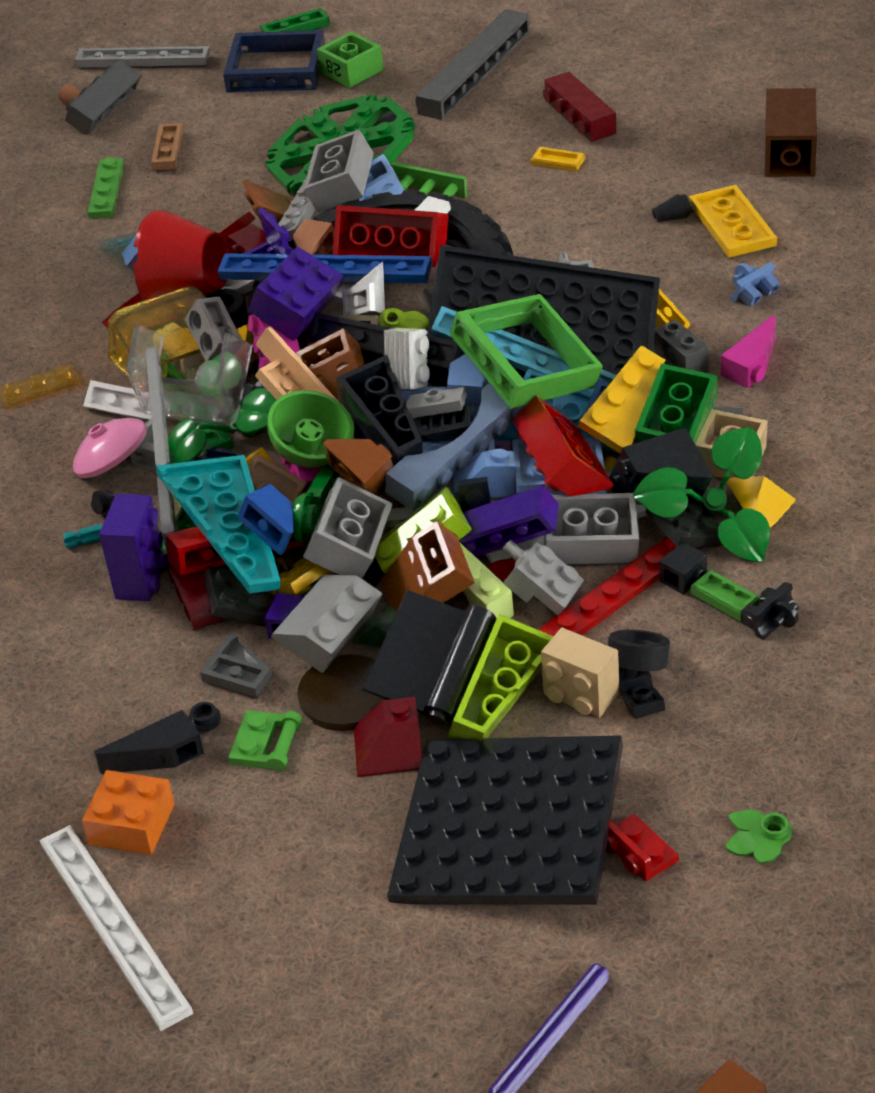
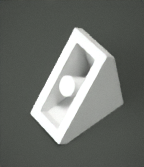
M383 261L353 287L342 291L343 315L379 316L385 310Z

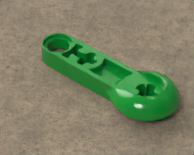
M330 466L321 467L307 493H302L293 502L292 536L300 543L306 544L308 542L323 503L339 477Z

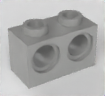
M220 297L197 299L184 319L206 363L211 362L221 352H228L233 355L242 341Z

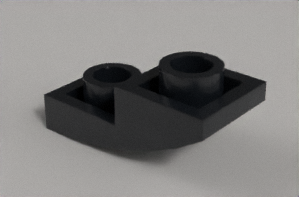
M619 667V692L634 719L665 711L664 698L653 687L649 671H635Z

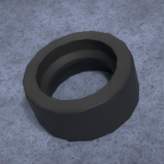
M633 629L618 630L609 635L608 646L618 650L620 668L635 671H657L666 668L668 665L670 641L667 637L651 631Z

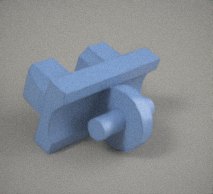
M771 262L759 269H756L755 266L750 267L745 263L737 265L734 271L735 276L732 277L736 290L734 294L730 295L729 299L734 302L741 299L750 307L759 302L762 294L757 290L758 288L767 296L776 292L780 285V282L773 276L776 267Z

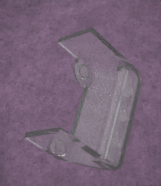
M135 324L127 362V374L141 411L151 416L145 349L155 347L160 359L164 336L142 325ZM225 333L219 361L208 360L202 363L198 368L195 381L162 377L166 419L180 421L192 419L196 423L221 426L233 424L239 415L238 410L241 405L253 345L232 334Z

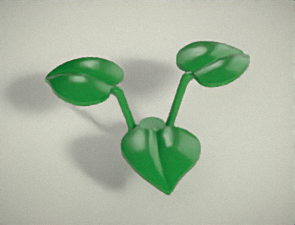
M221 352L215 356L204 369L200 380L204 393L214 397L222 392L223 397L234 408L228 415L229 426L200 423L197 426L192 419L180 422L174 427L168 438L170 464L193 461L203 452L206 445V434L202 431L203 429L225 431L230 434H234L237 431L245 437H253L259 430L267 428L268 413L276 399L267 389L258 388L246 395L242 402V407H240L227 392V389L235 387L240 379L239 363L230 353Z
M744 427L731 430L716 439L711 451L712 460L718 468L727 471L719 487L709 488L703 496L698 495L692 489H685L687 477L684 472L670 467L661 468L650 473L636 488L633 498L652 514L661 518H674L683 513L688 505L686 494L696 499V502L701 504L705 513L729 516L730 519L722 521L718 526V537L725 549L747 561L761 562L765 559L770 538V526L766 517L759 511L749 508L740 510L736 516L732 511L724 509L727 496L723 490L730 475L733 473L739 479H748L760 467L762 445L754 429Z

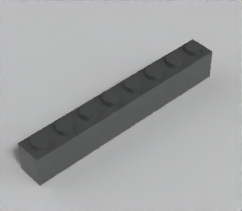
M505 9L416 95L415 104L418 114L443 120L530 32L529 14Z

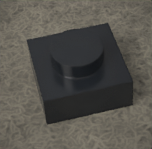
M487 477L457 480L462 512L491 503Z

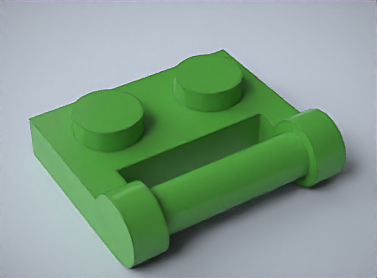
M246 710L228 757L229 764L284 771L288 763L287 753L295 731L299 730L301 726L302 716L295 711L277 714ZM276 727L282 728L274 752L266 755Z

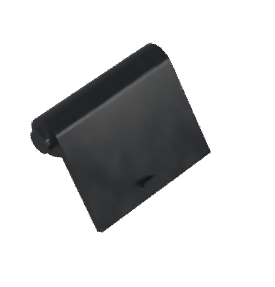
M407 590L366 680L363 691L386 700L415 697L417 712L427 715L432 722L440 725H445L446 722H453L496 622V616L488 609L480 606L470 605L466 611Z

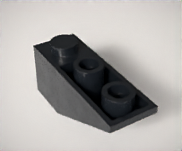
M181 710L95 750L94 754L99 772L104 774L106 770L131 772L174 768L204 754L200 733L185 712Z

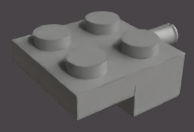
M510 539L502 549L516 560L514 569L503 584L526 603L535 596L556 615H559L565 609L584 581L573 567L566 565L549 547L544 546L538 540L530 549L523 551Z

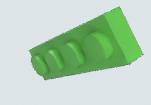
M108 157L99 160L87 212L89 219L113 217L124 168L123 158Z

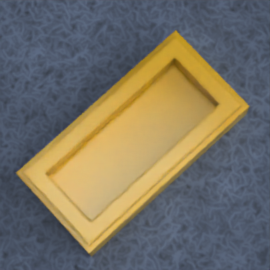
M539 147L531 158V165L577 172L585 160V154Z

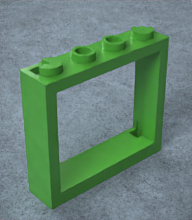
M541 294L464 310L455 314L450 336L510 409L528 405L535 396L544 401L595 388L603 365ZM531 322L570 367V370L524 381L485 333Z

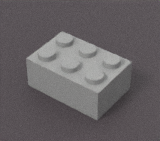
M360 129L315 145L303 190L318 213L328 209L330 211L334 210L336 205H342V203L357 199L360 200L363 197L374 153Z
M338 477L323 503L303 558L338 575H357L362 579L374 559L393 503Z
M634 493L581 494L570 497L566 494L552 495L559 503L556 532L544 535V546L549 547L565 564L631 563L638 558L639 547Z

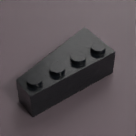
M387 355L336 377L338 401L347 409L353 421L368 439H371L377 446L382 444L388 449L392 455L391 462L394 466L405 456L423 454L421 437L413 417L408 411L403 393L401 394L398 380L391 369L390 360Z

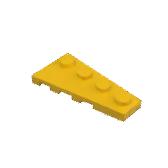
M641 345L580 419L578 427L618 453H621L623 447L632 445L635 438V428L660 365L665 363V359Z

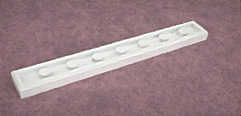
M69 825L39 840L43 850L160 1031L192 1015L191 1006L72 827Z

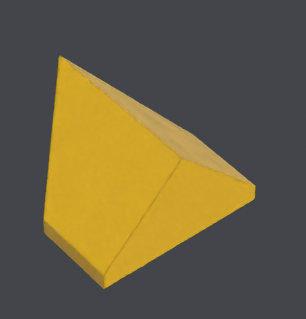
M751 476L744 480L734 477L727 481L742 508L754 509L762 513L766 517L770 528L796 501L794 497L765 476Z

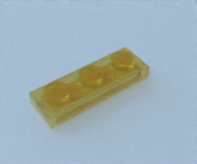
M72 363L61 365L56 369L41 374H34L29 378L10 382L0 387V402L5 410L82 384L81 379Z

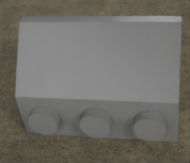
M324 575L274 631L271 638L323 674L374 613L382 593L357 575Z

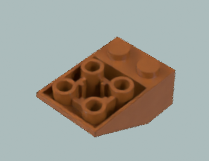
M244 180L242 183L247 190L244 195L252 205L251 208L258 218L257 210L263 207L268 214L273 213L279 223L293 198Z
M344 328L295 353L337 400L336 377L365 365L359 343Z
M435 521L411 537L380 580L393 619L407 590L444 603L475 583L457 535L438 521Z

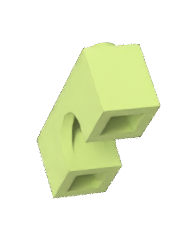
M460 543L475 582L463 590L469 604L488 609L496 618L499 614L508 618L513 617L512 591Z

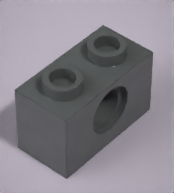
M677 320L668 322L655 329L653 353L665 359V364L703 373L708 371V346Z

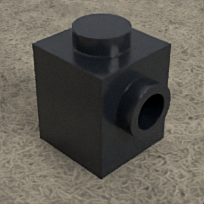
M682 542L659 561V581L683 595L691 589V585L708 571L707 554L685 542Z

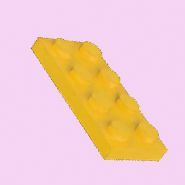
M737 185L689 196L691 208L728 258L777 246V236Z

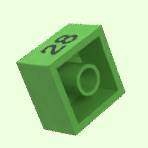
M352 31L317 49L320 74L348 88L384 70L381 45Z

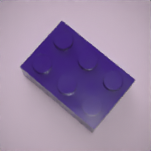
M297 246L256 288L248 311L292 340H295L315 319L316 313H321L334 299L343 275Z
M116 494L99 533L115 599L150 602L153 593L158 592L160 589L161 572L166 571L168 568V554L164 553L162 531H159L158 510L153 506L151 495Z

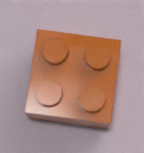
M106 770L82 819L88 845L152 855L175 805L169 779Z

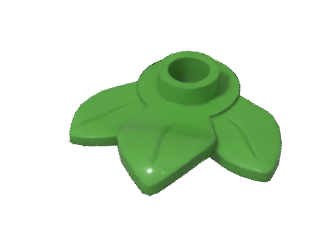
M743 810L729 814V820L738 832L727 842L726 850L738 856L754 854V858L759 864L773 861L781 854L782 845L787 843L792 836L791 824L785 816L779 813L764 815L757 810Z

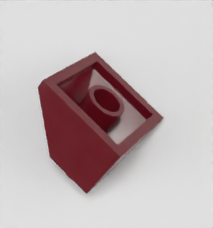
M415 697L382 700L353 727L357 777L419 770L421 764L422 750Z

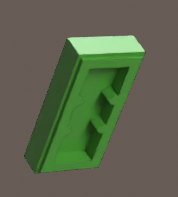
M711 569L694 582L690 589V594L740 622L743 620L741 612L748 604L753 606L760 604V597Z

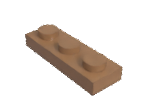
M182 123L159 124L151 160L152 170L176 169L184 132Z

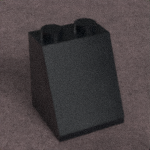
M682 428L623 447L610 474V479L614 484L611 488L614 493H634L640 482L650 473L666 467L676 468L684 472L687 477L685 489H692L698 495L703 496L713 478V474L687 429ZM686 494L688 501L696 502V499Z

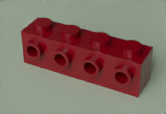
M566 72L544 79L545 89L543 90V97L545 101L589 141L594 142L617 134L616 112L572 73Z

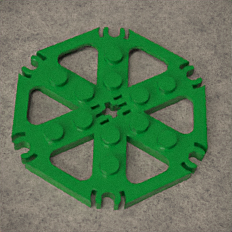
M366 95L319 106L320 112L315 108L313 109L314 115H302L304 121L298 118L268 150V160L265 161V165L279 184L289 194L292 193L295 196L307 177L315 145L360 129L371 149L389 145L381 155L384 154L391 165L413 140L415 124L413 118L390 97L387 99L386 96L378 100L377 95ZM357 108L341 127L329 117V115L336 112H345ZM388 111L397 117L390 123L382 122L377 126H373ZM301 130L308 131L314 137L307 142L289 144ZM306 164L298 174L289 176L283 170L284 168Z

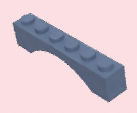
M488 383L481 390L480 408L469 428L454 441L439 449L423 454L405 456L386 473L385 493L414 511L421 503L425 504L429 501L432 494L440 486L448 484L452 476L459 469H464L478 452H483L488 447L490 441L497 435H502L508 428V425L513 422L527 405L510 409L491 384Z

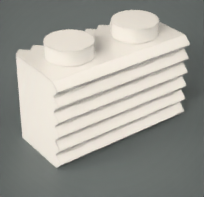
M395 328L384 330L385 355L390 360L391 369L396 375L400 389H418L428 385L427 381L430 371L426 364L428 361L426 357L429 349V340L426 336V329Z

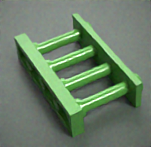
M395 162L391 164L405 191L408 187L418 188L420 192H424L426 195L433 191L451 197H467L465 176Z

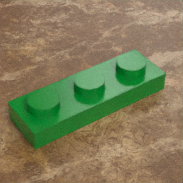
M319 8L262 24L260 28L261 32L311 31L330 25V19L324 10Z

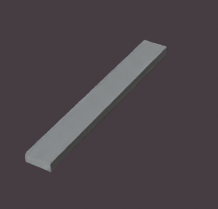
M153 347L146 348L145 350L156 465L170 464L162 370L158 351ZM157 476L161 530L167 550L165 534L177 531L174 497Z

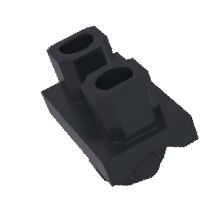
M784 582L777 589L767 587L761 592L760 604L758 606L748 604L742 610L741 614L744 625L753 627L755 636L764 640L777 627L782 625L791 628L798 622L797 610L799 606L793 601L791 596L792 584Z

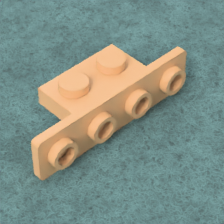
M271 326L264 330L256 342V346L271 363L260 368L255 376L276 400L287 393L300 390L316 391L336 399Z

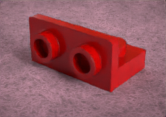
M633 813L616 825L610 820L606 851L610 854L617 853L622 858L626 870L631 875L638 874L645 881H648L679 861V855L636 814Z

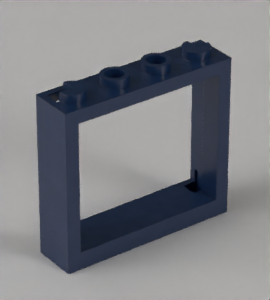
M324 30L235 33L223 74L226 92L316 90L320 75L317 49L325 45ZM248 46V50H242V47ZM312 51L308 67L238 69L242 53ZM305 80H310L312 84H306ZM237 82V86L232 87L233 83Z

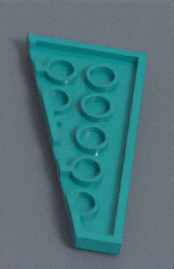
M245 455L156 465V475L249 594L279 590L280 577L271 547L237 518L245 496L255 491Z

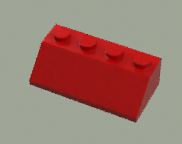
M336 205L333 255L431 256L432 267H436L440 246L445 245L447 242L449 214Z
M535 396L513 420L518 429L517 436L527 445L525 450L536 460L535 467L545 475V484L554 492L560 490L570 497L608 490L614 486L577 425L538 396Z

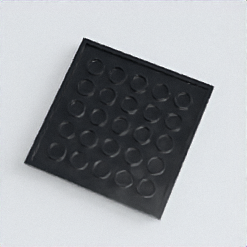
M621 735L483 738L482 741L475 739L426 740L387 893L389 902L421 905H597L609 824L623 750Z

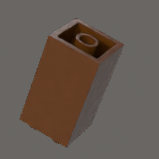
M767 88L765 177H815L817 147L816 88Z

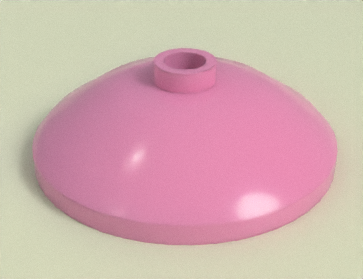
M136 418L115 419L104 424L99 423L89 430L88 435L81 442L75 454L73 471L80 478H91L112 469L130 456L142 443L147 433L146 425L142 420Z

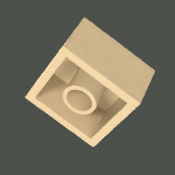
M711 409L695 445L713 476L723 478L727 471L718 468L712 460L711 451L716 439L725 432L750 427L754 429L761 441L763 456L767 444L768 420ZM732 473L729 479L734 478L736 476Z
M561 627L541 651L544 695L552 702H562L574 707L582 715L590 714L600 718L620 694L617 649Z

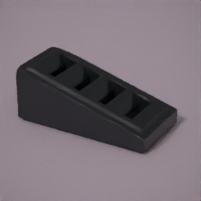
M464 405L461 411L413 418L421 440L454 441L471 425L470 405ZM427 424V430L421 431V425ZM432 424H438V427L432 428Z

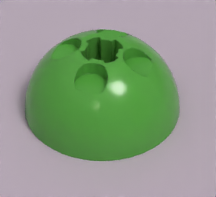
M300 390L287 393L273 403L268 413L267 429L273 447L286 461L299 467L319 468L328 465L323 442L327 439H353L354 423L347 409L336 399L320 392Z

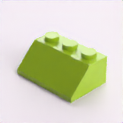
M447 486L380 539L375 558L384 573L388 571L411 537L435 521L440 522L454 532L458 540L472 530Z

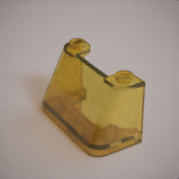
M188 286L119 309L111 315L108 323V358L143 391L149 389L146 348L155 347L157 349L163 381L167 373V364L201 353L184 319L197 299L206 298L203 292L197 287Z

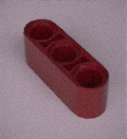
M169 566L168 573L171 583L175 584V592L180 603L183 602L184 612L188 621L192 622L193 631L222 622V617L214 616L211 613L203 578L204 571L180 575L173 566Z

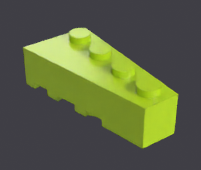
M499 614L454 717L447 738L475 739L478 741L488 738L542 670L541 651L554 636Z

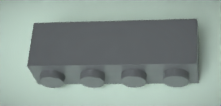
M118 60L113 66L108 65L101 77L97 76L89 88L85 87L76 100L72 99L68 103L65 121L83 134L88 135L137 89L142 75L121 60Z

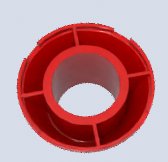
M155 210L144 217L135 236L134 247H138V263H133V270L139 294L150 311L154 314H162L170 310L171 314H175L194 304L197 299L205 298L225 286L227 280H220L217 272L224 254H229L226 241L221 234L166 210Z

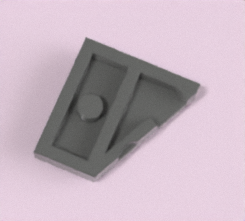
M230 632L200 672L203 682L255 698L259 696L272 678L271 668L263 660L258 659L252 649L249 647L245 648L240 644L238 636Z

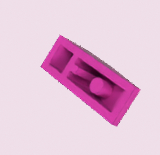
M769 317L721 355V376L746 388L755 382H760L764 378L776 339V317Z

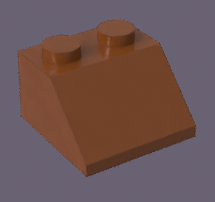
M327 439L323 442L328 465L341 478L376 496H379L385 490L386 473L394 467L391 462L392 455L382 444L377 446L371 439Z

